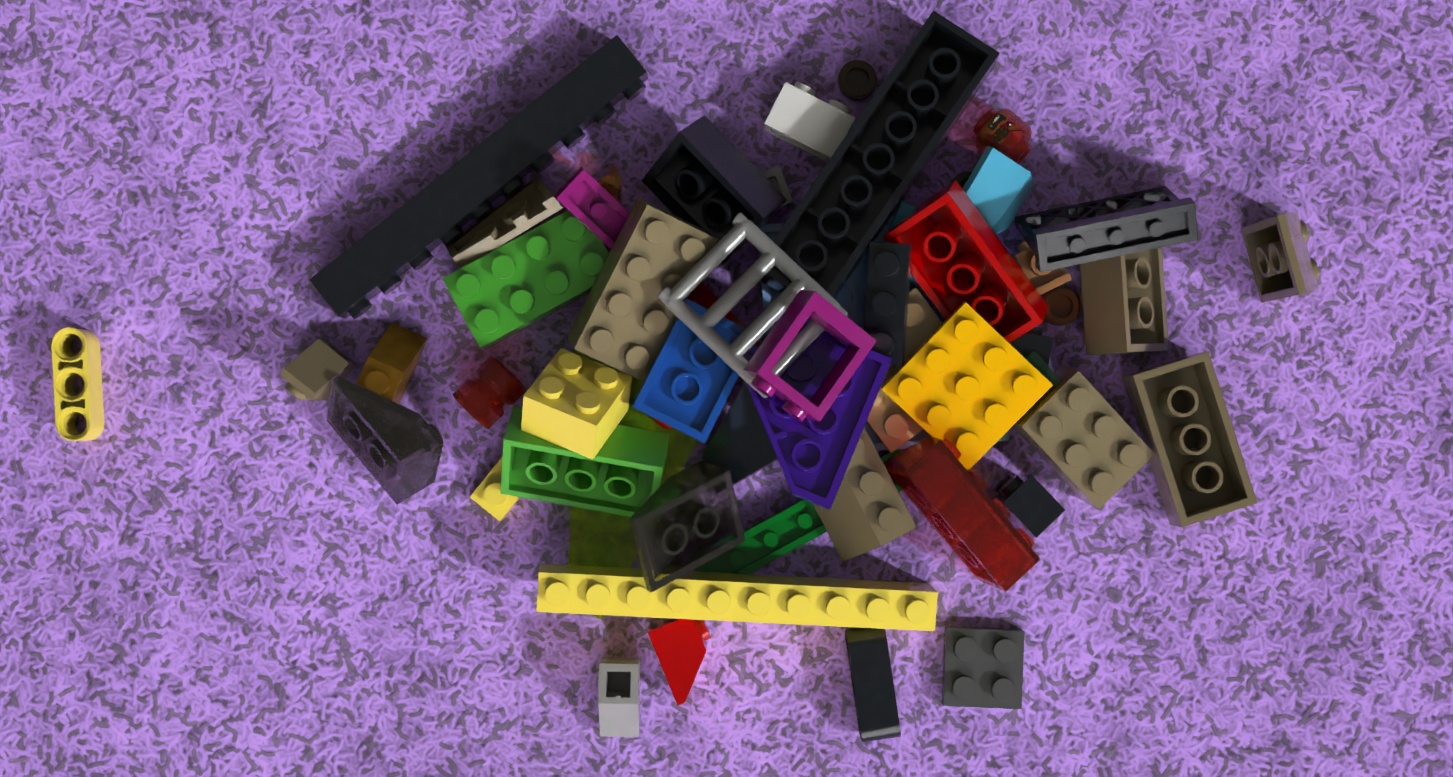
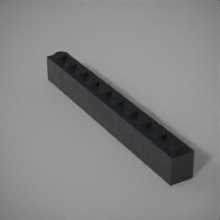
M616 35L309 279L338 317L345 319L350 316L353 319L360 317L372 307L370 302L372 298L381 291L384 295L390 293L403 282L400 277L411 267L414 270H418L426 265L433 258L430 252L441 243L445 246L450 245L464 233L461 228L470 220L474 219L478 222L491 213L494 209L492 203L503 194L506 198L512 196L524 186L525 183L522 179L535 170L538 174L549 167L555 160L552 155L563 146L567 149L574 147L585 137L583 130L593 122L600 125L608 120L616 112L613 106L624 98L630 101L637 97L646 88L644 82L648 79L647 71L619 36Z

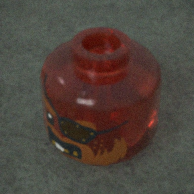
M1002 108L997 111L990 109L974 127L973 133L976 135L974 144L981 153H984L987 146H990L1019 164L1032 149V146L1028 143L1032 135L1030 126L1008 108Z

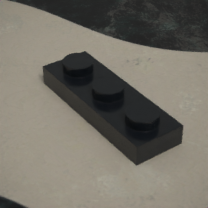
M871 241L869 246L864 331L876 340V343L871 348L872 351L892 358L890 365H903L912 244Z

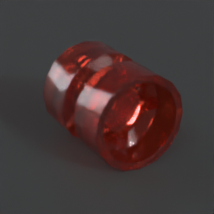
M492 355L476 370V380L467 379L452 394L458 403L487 429H490L504 415L503 406L505 404L513 406L527 391L526 387Z

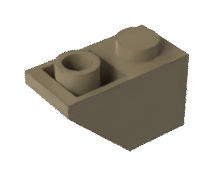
M317 339L290 362L279 375L288 381L285 388L298 399L305 401L307 398L312 402L314 400L328 401L357 364L327 340Z

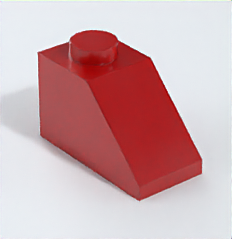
M670 619L650 627L648 635L678 706L685 703L707 651L705 641L710 639L711 636L704 620Z

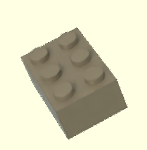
M1062 365L1048 379L1053 386L1013 427L1082 501L1099 510L1155 454L1079 370Z

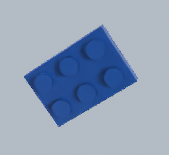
M689 299L686 301L699 316H702L708 310ZM724 317L713 327L728 343L731 336L737 338L746 329ZM677 318L632 408L704 444L739 375Z

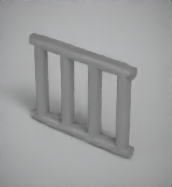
M738 213L731 223L734 227L672 289L666 287L660 291L658 298L763 398H767L768 396L761 393L751 384L754 377L743 370L748 364L743 355L783 315L800 290L816 291L845 316H847L848 312L751 220H748L742 213ZM746 238L762 255L702 316H699L684 299ZM775 265L792 282L730 345L713 327ZM811 320L795 336L771 371L780 376L824 329Z

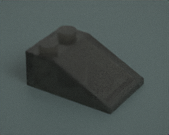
M340 376L331 379L327 422L392 500L398 505L434 483L444 443L439 430L433 424H428L419 413Z
M699 461L670 476L629 518L647 591L650 592L656 591L746 541L730 470L704 461Z

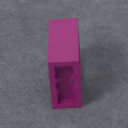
M800 290L743 370L754 377L751 384L761 393L770 398L773 394L781 398L785 402L782 408L792 417L801 422L805 418L820 422L874 346L876 340L816 291ZM808 318H811L847 347L810 401L771 371Z

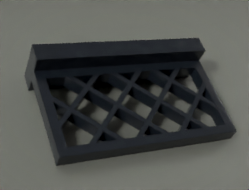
M1166 186L1015 217L1016 229L1035 253L1036 267L1040 272L1198 240L1195 202L1190 197L1179 199Z

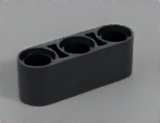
M854 628L845 630L861 742L901 737L885 629Z

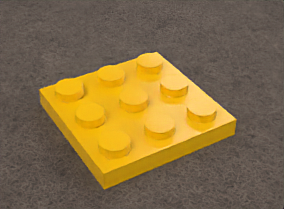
M964 301L881 386V389L969 471L1053 384Z

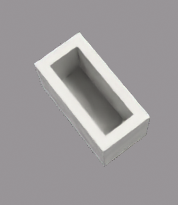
M785 82L764 123L763 130L828 162L848 134L856 117L849 114L850 108L836 100L830 99L829 103H826L814 97L816 92L805 84L795 82L793 86Z

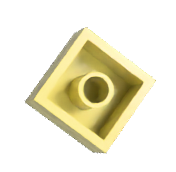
M560 348L523 395L521 430L593 460L628 411L632 376Z

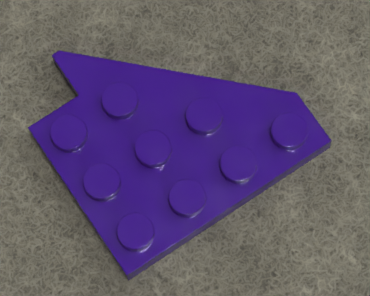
M805 323V324L802 326V328L800 329V331L807 325V323ZM823 331L779 377L810 401L847 347L831 334ZM731 336L730 345L736 340V337ZM753 345L743 357L749 362L759 347ZM870 350L820 422L805 418L802 422L795 419L782 408L785 402L777 395L773 394L771 398H763L746 383L792 495L825 509H831L892 358Z

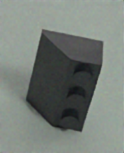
M705 115L677 134L641 180L674 215L708 231L717 238L716 244L734 227L731 223L738 213H742L761 229L787 201ZM745 238L721 263L727 262L748 240Z

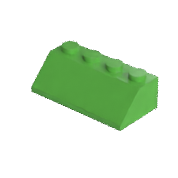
M513 406L503 439L500 494L655 521L667 458L669 433L617 425L592 460L522 431V407Z

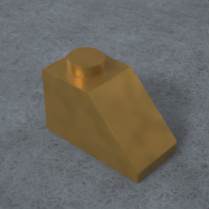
M391 323L368 356L352 393L388 409H397L428 338Z

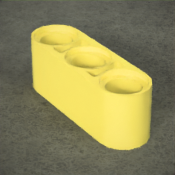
M70 327L63 328L54 335L51 344L56 429L60 436L67 441L94 440L100 436L104 429L99 339L89 330ZM79 336L82 342V349L75 356L71 352L70 346L72 340ZM80 375L84 380V389L77 395L73 390V381L75 377ZM80 414L86 419V428L81 434L75 428V420Z

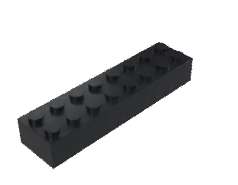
M934 10L773 240L777 246L834 299L868 252L870 242L875 241L901 201L910 191L992 72L1000 54ZM775 265L761 279V281L779 293H782L792 282Z

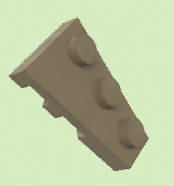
M536 176L519 191L497 206L486 217L466 230L446 248L452 259L462 268L515 238L563 207L541 179Z

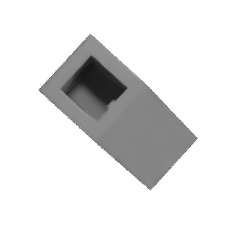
M601 658L598 678L600 737L640 736L641 658Z

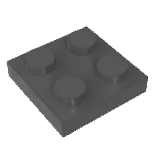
M945 626L942 705L1022 709L1025 631L1022 629Z

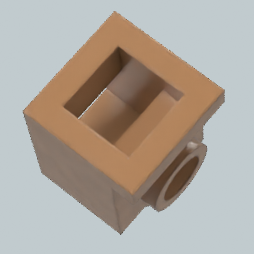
M1025 241L1017 245L1020 253L1012 257L1040 295L1072 280L1070 273H1067L1065 267L1040 272L1035 267V253Z

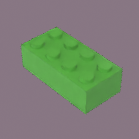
M568 210L442 279L478 346L487 350L588 295L609 252L603 241Z

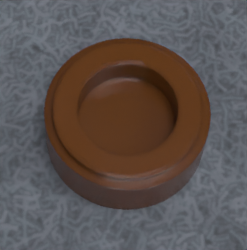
M1056 287L1046 292L1042 297L1048 305L1044 320L1051 325H1068L1080 313V300L1077 294L1069 288Z

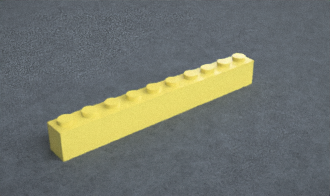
M540 563L536 612L935 631L938 592L929 583L759 574L744 575L719 572Z

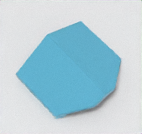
M987 146L962 189L994 233L998 234L1009 228L1033 188L1034 182L1030 171L993 147Z

